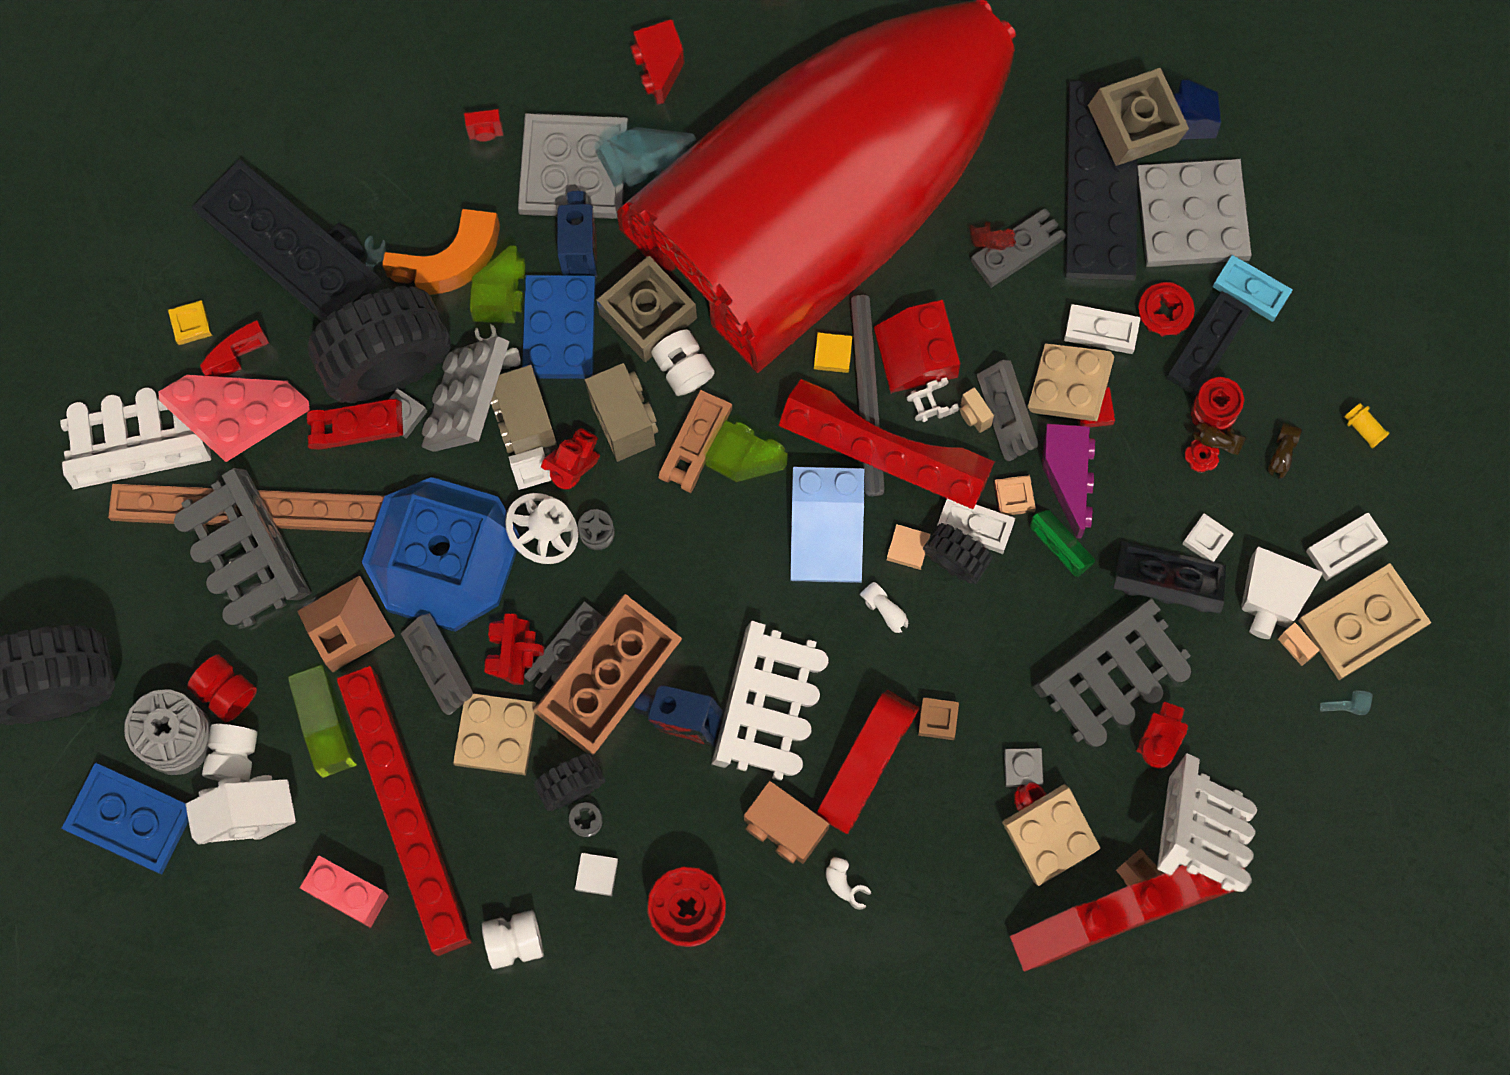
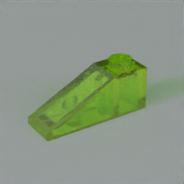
M323 665L288 677L303 736L315 771L324 778L356 766L357 764Z

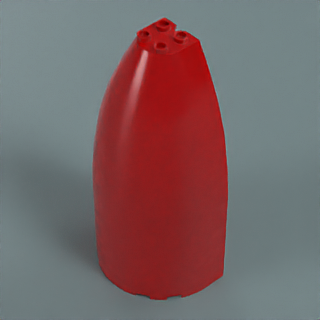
M975 0L930 8L885 20L839 39L790 68L752 95L623 204L617 211L619 229L645 257L650 256L667 275L676 267L709 301L711 325L759 373L888 261L921 227L958 182L980 146L1002 95L1014 56L1012 39L1016 36L1013 27L1005 20L1000 21L992 13V9L986 0Z

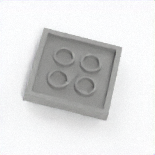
M525 114L518 204L519 214L558 216V206L566 205V194L570 191H583L587 193V204L593 205L595 218H618L617 211L623 205L628 118Z
M1240 159L1137 166V185L1146 267L1228 262L1232 255L1242 261L1250 260L1251 247Z
M496 336L454 349L446 356L443 363V371L445 373L432 399L435 405L431 417L426 420L423 426L422 435L425 437L421 447L435 452L479 441L510 341Z

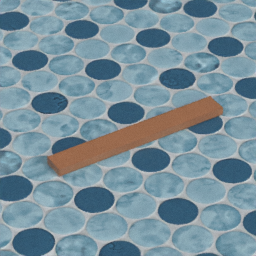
M112 484L108 518L111 521L174 524L176 514L184 509L181 504L182 502L192 499L193 503L214 492L213 488ZM257 490L276 527L280 529L372 533L384 496ZM236 505L235 507H236V509H237L239 515L242 516V513H241L239 507ZM224 512L205 523V525L225 526L230 523V520Z

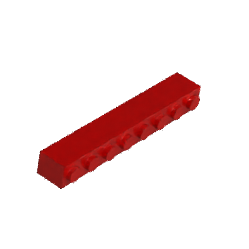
M371 666L336 678L432 952L440 956L471 944V937L378 675Z

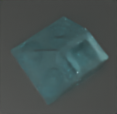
M635 127L608 139L595 152L614 187L626 182L631 187L646 179V174L655 171L656 174L663 172L687 151L686 148L696 141V138L692 133Z

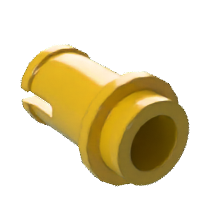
M1359 403L1344 417L1349 421L1347 426L1352 425L1373 449L1390 433L1368 411L1370 409L1369 406L1364 407Z

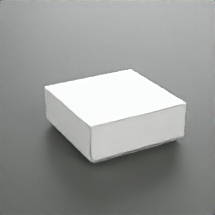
M543 447L509 456L518 490L552 480L550 470L541 468L545 458Z
M1204 513L1184 540L1183 545L1206 561L1214 562L1233 536V533Z
M581 853L575 890L612 896L618 859Z

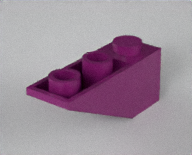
M1047 424L1043 440L1042 468L1075 537L1082 538L1085 528H1091L1093 510L1091 506H1086L1087 493H1093L1094 473L1088 472V459L1094 460L1095 439L1089 438L1090 427Z

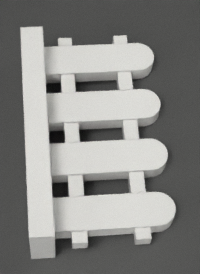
M151 388L139 390L135 397L136 404L125 407L118 396L109 395L101 402V412L90 414L85 404L81 402L73 403L67 409V419L60 420L62 430L64 432L69 431L71 450L64 451L66 461L62 462L63 474L73 489L212 460L210 447L174 414L175 428L163 430L160 411L169 409L159 401L155 391ZM138 416L140 435L128 438L126 418ZM103 423L105 443L94 445L92 426Z
M751 621L745 630L711 764L726 768L732 760L738 762V770L746 771L747 766L750 765L774 772L772 779L782 781L783 775L794 776L802 769L803 762L800 756L789 751L792 740L803 741L811 733L809 722L799 718L798 715L801 706L811 707L818 702L820 697L819 690L816 686L807 683L809 671L818 673L827 667L828 657L825 652L815 649L817 643L815 641L807 640L804 646L780 639L781 632L772 630L770 636L764 635L765 624ZM757 657L764 658L762 670L755 669ZM774 662L799 668L797 680L771 673ZM749 691L756 693L753 705L746 703ZM765 696L790 702L789 713L784 714L762 708ZM740 726L747 727L744 739L737 738ZM756 731L782 737L780 749L755 743Z
M1186 753L1169 777L1157 869L1172 875L1181 863L1187 866L1188 872L1195 875L1199 872L1222 883V888L1229 892L1232 889L1242 892L1251 883V876L1242 868L1247 867L1253 859L1252 851L1244 844H1248L1255 835L1254 828L1247 822L1257 813V808L1253 802L1243 797L1242 792L1236 789L1232 792L1210 781V777L1203 773L1199 776L1200 759Z

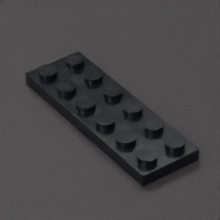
M1070 81L1065 278L1135 280L1137 159L1118 166L1115 165L1088 107V104L1100 88L1115 83Z
M240 159L192 207L197 215L322 322L326 321L327 316L331 313L341 310L349 302H355L360 300L362 296L371 294L382 282L378 275Z

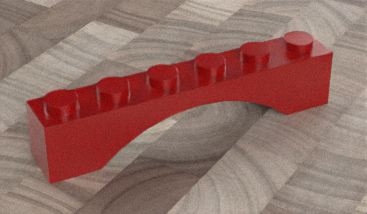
M800 379L789 395L778 425L971 509H974L995 463V461L964 448L928 445L889 433L854 413L833 392L803 379Z

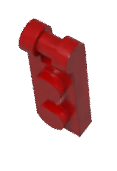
M395 398L326 411L307 412V424L311 426V434L308 435V448L320 450L403 436L402 402ZM332 424V433L325 434V425Z

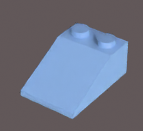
M793 467L791 581L862 583L864 469Z

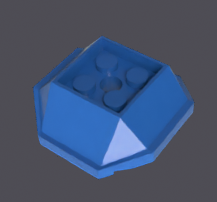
M433 477L384 496L362 564L388 612L416 620L421 615L430 613L437 627L456 632L468 625L469 622L499 606L517 549L512 545L507 535L505 525L507 512L498 496ZM513 524L514 533L517 539H519L520 535ZM446 542L450 544L446 554L441 556L432 554V549L437 543Z

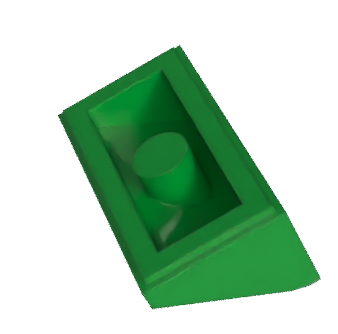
M1045 510L1033 516L1030 529L1075 577L1078 578L1095 563L1094 557L1051 511Z

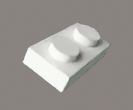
M1071 304L1064 341L1133 354L1140 317Z
M947 499L938 525L941 523L952 525L954 529L958 528L965 535L969 534L972 536L974 541L980 542L982 544L981 547L1003 554L1015 518L979 505H975L974 509Z
M1366 513L1309 547L1306 552L1318 570L1323 572L1322 576L1327 581L1382 548L1388 541L1370 514Z

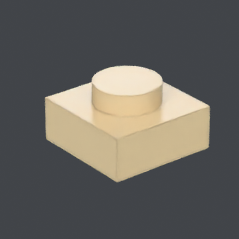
M975 387L964 393L960 413L970 427L974 425L979 433L992 426L994 415Z

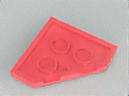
M185 375L158 391L159 401L225 462L309 411V401L287 381Z

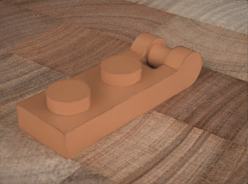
M700 390L660 470L659 479L667 483L670 480L681 485V489L689 493L693 491L699 475L732 410L731 403ZM680 459L691 464L687 472L676 468Z

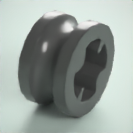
M588 802L576 805L569 815V823L572 830L581 837L596 835L603 824L599 809L594 804ZM582 811H588L590 816L593 813L596 815V820L590 822L591 828L583 829L582 824L576 825V820L581 818Z

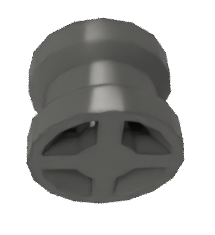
M593 509L585 512L580 517L578 532L583 544L592 550H603L609 547L615 537V529L610 516L605 511Z

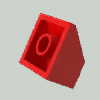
M943 300L909 307L874 326L873 330L890 393L924 386L934 380L940 382L945 377L947 380L958 378L960 361Z

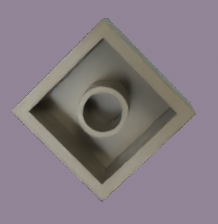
M1161 68L1100 88L1088 104L1116 166L1172 147L1189 130Z
M650 256L646 257L597 299L599 314L644 362H647L652 357L651 351L660 341L675 332L684 330L697 319L696 304Z
M622 363L584 379L590 403L617 462L656 446L654 434L658 432L655 423L657 420L649 402L642 404L644 398L641 391L643 390L635 371L628 373L625 364Z
M528 365L500 374L491 405L497 421L504 420V422L498 423L507 453L515 452L516 455L539 447H543L544 454L558 448L532 366Z

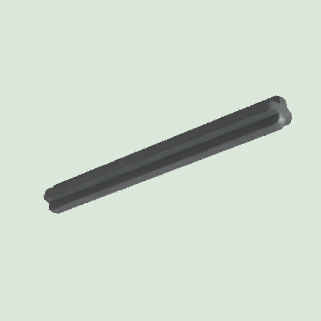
M856 295L851 299L859 416L880 428L870 298L867 295ZM863 462L865 494L872 497L883 495V471Z

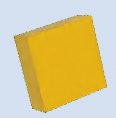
M202 300L168 310L178 345L212 336Z
M818 333L814 370L849 373L852 336Z

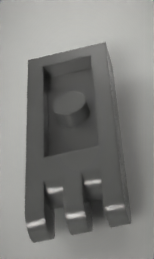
M1047 209L1041 210L971 257V263L990 288L1066 238L1067 235L1063 230L1056 232L1052 236L1049 235L1058 227L1055 219L1042 226L1041 223L1050 216Z
M1001 360L978 373L977 377L986 405L994 415L992 423L1004 458L1007 461H1012L1017 458V455L1021 456L1027 453L1028 450L1036 448L1038 441L1011 361Z
M583 602L544 650V655L539 656L532 665V668L526 672L524 678L531 682L541 672L543 675L535 685L541 691L550 681L555 682L604 619V616L586 602Z
M431 614L421 615L401 635L440 708L445 714L451 715L465 701L472 697L473 692Z

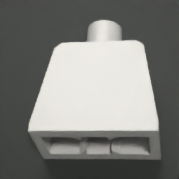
M1258 547L1250 559L1241 605L1243 611L1255 615L1250 633L1263 639H1270L1275 624L1289 628L1323 572Z

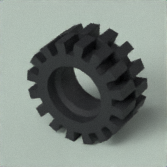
M944 523L937 526L923 547L925 554L930 556L933 562L938 563L940 568H945L952 576L956 575L958 579L965 580L970 584H976L993 560L992 555L989 554L986 548L981 547L982 544L980 542L974 541L972 536L969 534L965 535L962 530L954 529L952 525Z
M589 753L587 755L583 754L580 757H574L569 762L565 761L557 768L550 769L549 773H544L540 776L541 778L535 781L534 786L546 810L554 811L555 809L563 808L565 805L572 804L577 799L584 798L586 794H591L594 792V789L599 788L605 783V778L595 758Z

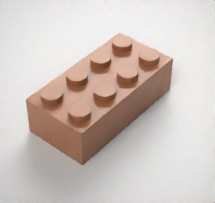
M624 594L617 600L532 711L584 752L593 755L682 638Z

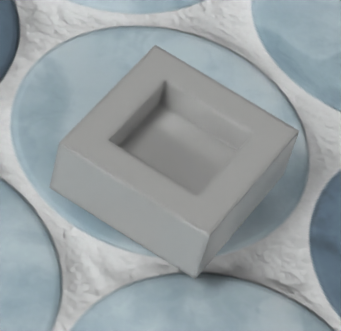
M397 388L390 399L396 398L402 402L403 437L407 439L427 410L423 405Z
M1005 749V787H1019L1031 782L1042 787V749Z

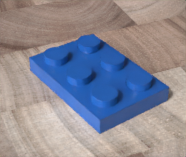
M526 275L522 367L531 365L535 378L586 379L593 376L595 276Z
M95 763L61 829L162 875L189 819L186 803Z

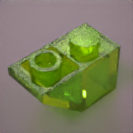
M517 246L506 248L472 277L470 312L474 322L515 323L516 312H522L523 293L518 291V279H524L525 259L519 257Z
M725 421L706 453L705 460L707 467L735 482L784 470L788 464V453L784 452L785 448L772 439L764 441L754 436V431L745 424L736 422L734 425Z

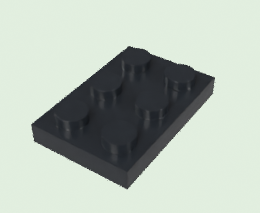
M1121 541L1117 556L1114 589L1121 590L1128 595H1143L1156 598L1166 604L1177 603L1190 606L1200 612L1211 611L1221 614L1225 596L1226 565Z

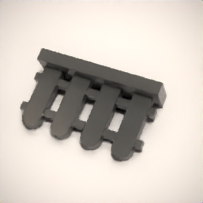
M233 468L222 475L226 483L225 485L222 481H217L211 485L214 492L193 503L192 499L182 502L181 504L184 509L176 514L174 524L182 532L196 531L200 540L191 547L190 555L192 559L198 563L211 561L216 569L207 578L206 585L208 590L214 594L228 592L232 603L228 604L223 610L224 621L230 625L244 623L245 627H250L256 623L253 617L272 605L276 609L286 606L284 598L287 600H301L310 595L311 592L247 470ZM236 505L239 507V509H240V511H241V513H242V516L239 515V513H238V511H237V509H236V507H235ZM225 512L230 523L210 534L205 523ZM252 536H254L258 544V547H256V545L254 544L251 538ZM242 543L246 554L226 565L221 554ZM268 567H270V569L272 570L275 576L274 578H272L268 570ZM258 574L263 585L242 596L237 585Z
M1153 599L1142 602L1032 686L1040 698L1048 695L1053 698L1054 702L1049 706L1054 712L1062 710L1077 730L1072 734L1076 742L1083 739L1092 747L1103 745L1107 739V732L1102 726L1105 721L1112 718L1119 725L1130 724L1135 718V710L1130 702L1139 696L1145 703H1156L1163 696V689L1158 683L1161 678L1168 675L1174 682H1183L1190 677L1191 668L1186 659L1191 655L1186 649L1178 651L1163 631L1168 627L1164 619L1158 623L1154 619L1153 615L1159 612L1160 608ZM1132 631H1135L1138 638L1129 644L1125 637ZM1144 645L1161 666L1153 673L1149 671L1136 653ZM1106 652L1110 659L1101 665L1097 658ZM1116 666L1133 687L1124 695L1108 675V672ZM1078 673L1083 680L1073 687L1069 679ZM1087 688L1092 691L1105 709L1097 716L1093 714L1079 695Z

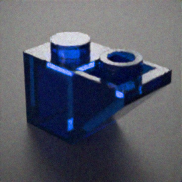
M1181 80L1178 92L1173 93L1189 130L1180 140L1216 138L1221 126L1218 92L1190 80Z

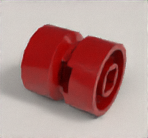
M1225 377L1211 378L1205 382L1199 390L1191 409V417L1195 426L1200 423H1206L1225 433L1227 428L1233 426L1243 408L1244 395L1242 389L1236 382Z
M219 654L205 661L195 671L187 684V689L201 702L210 701L209 709L225 723L230 722L242 713L253 700L257 688L241 674L234 676L233 667Z

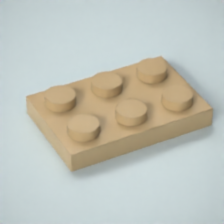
M1391 563L1298 620L1312 642L1318 647L1319 652L1338 680L1351 674L1431 623Z

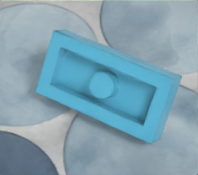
M1234 255L1230 257L1213 285V288L1227 293L1272 322L1293 290Z

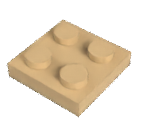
M1045 344L1028 409L1032 413L1097 421L1113 365L1114 355L1111 351Z
M473 694L463 704L453 761L454 765L526 775L536 714L532 710L537 705V702Z
M1065 784L1002 821L1032 880L1038 886L1101 849L1070 788Z

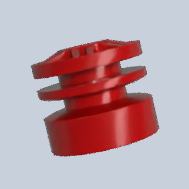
M681 867L668 871L656 881L649 894L647 911L652 926L663 939L676 946L694 947L706 943L718 933L725 919L726 901L721 886L711 875L698 868ZM692 898L696 901L694 909L697 913L694 917L687 914L682 918L679 916L681 908L678 903L681 900L688 902Z

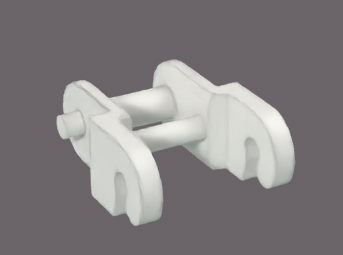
M946 377L942 378L940 382L934 380L927 383L926 389L918 392L916 390L911 391V395L907 397V400L909 402L913 401L918 411V415L915 416L916 421L922 420L926 422L928 421L927 418L935 415L940 419L960 409L958 404L952 405L950 409L948 406L941 408L936 405L932 391L947 385L949 382ZM926 396L932 406V409L925 411L920 400Z

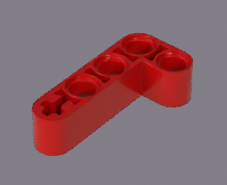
M889 690L881 695L816 815L848 835L898 743L913 722L919 710L918 706Z

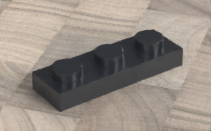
M1222 291L1168 374L1167 379L1197 396L1199 390L1208 380L1249 316L1252 308Z

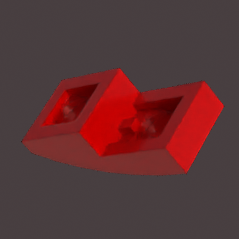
M258 320L237 330L210 352L200 365L205 376L224 377L239 371L242 367L237 358L238 356L269 344Z

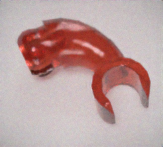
M985 222V226L980 228H974L973 225L970 226L972 243L976 247L984 246L993 250H1005V248L1014 247L1016 244V240L1013 238L1015 233L1010 228L991 232L990 222Z

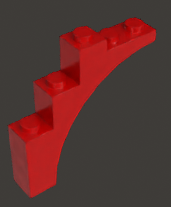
M1181 865L1175 869L1172 875L1164 873L1153 879L1127 886L1099 900L1073 907L1010 936L1023 970L1027 971L1051 963L1138 926L1235 892L1236 890L1232 889L1229 892L1222 888V883L1199 872L1196 875L1187 871V866Z

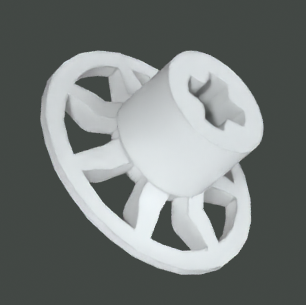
M541 493L526 494L516 499L507 511L505 520L507 535L512 545L526 558L541 564H554L565 560L576 548L578 526L568 507L560 500ZM534 501L542 502L537 506ZM525 503L530 516L514 513L518 506ZM512 522L519 526H528L529 530L517 539ZM570 531L571 540L567 547L560 534ZM536 538L538 540V555L528 551L523 544ZM549 541L562 554L546 557Z

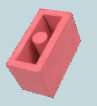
M321 856L317 857L300 887L306 893L369 928L373 925L389 897L381 889Z

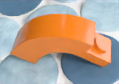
M462 209L459 230L455 240L447 249L438 254L423 257L385 252L383 267L387 277H391L393 281L398 283H411V280H415L416 287L424 290L429 295L446 293L464 286L478 276L486 267L495 251L500 230L497 213Z

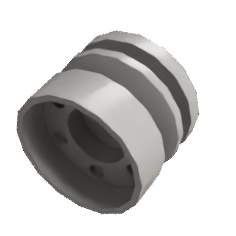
M170 689L154 690L140 697L130 708L125 720V739L130 750L156 771L168 775L186 774L198 768L205 761L206 756L210 754L211 748L207 744L212 724L208 715L184 694ZM162 725L172 728L169 734L159 731Z

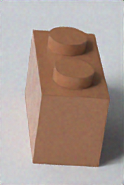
M771 781L768 782L744 815V822L748 824L746 830L762 842L768 838L778 846L775 851L792 864L796 859L804 864L829 829L828 822Z

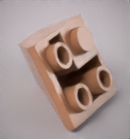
M361 576L354 578L297 611L324 663L332 672L395 637Z

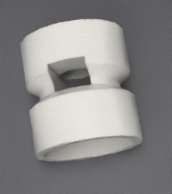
M687 329L667 336L651 351V355L660 370L668 371L666 380L678 396L698 389L714 375V369L706 356L698 354L699 345L690 330Z
M212 724L207 745L213 750V753L208 754L205 758L202 776L217 781L239 777L241 782H249L252 762L247 756L255 751L257 731L234 725Z
M533 910L514 914L510 922H506L503 918L482 922L485 946L492 969L513 965L515 958L518 957L523 962L544 957L541 936Z

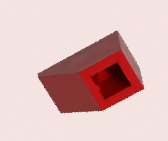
M672 19L634 31L635 45L630 46L636 66L642 64L645 74L641 75L646 94H653L657 105L664 103L684 65L683 47Z

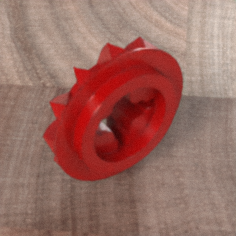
M1168 282L1158 283L1149 287L1143 293L1138 305L1140 321H1143L1149 332L1158 333L1161 337L1166 335L1177 336L1188 328L1195 311L1194 302L1190 294L1181 286ZM1161 300L1167 307H1176L1171 313V321L1165 314H1155L1160 310Z

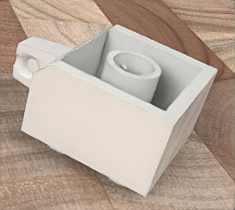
M271 775L255 777L250 782H241L239 777L224 779L218 782L219 787L202 790L199 792L198 798L186 803L191 836L198 844L252 838L255 840L262 839L296 822L288 779L272 780Z

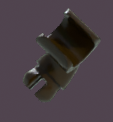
M1200 423L1196 426L1202 432H1193L1194 439L1201 441L1202 445L1223 449L1235 455L1240 453L1247 438L1246 436L1235 434L1232 428H1227L1226 433H1223L1206 423Z
M1283 423L1281 432L1276 440L1280 444L1268 466V472L1272 477L1274 472L1279 473L1278 479L1286 476L1287 471H1289L1293 448H1296L1302 432L1301 428Z

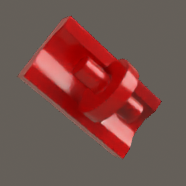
M578 429L573 438L564 440L556 450L544 458L541 468L550 470V477L559 488L570 489L579 482L580 477L597 464L600 454L593 451L598 438L585 429Z
M505 614L504 620L489 623V640L495 644L502 645L500 655H488L485 659L484 671L486 674L501 678L513 685L524 684L525 668H532L533 656H543L545 650L544 646L535 644L536 632L529 631V621L517 618L516 614Z
M1164 702L1160 713H1153L1136 751L1142 753L1143 759L1150 766L1156 768L1166 767L1171 764L1189 726L1181 722L1185 710L1182 707Z

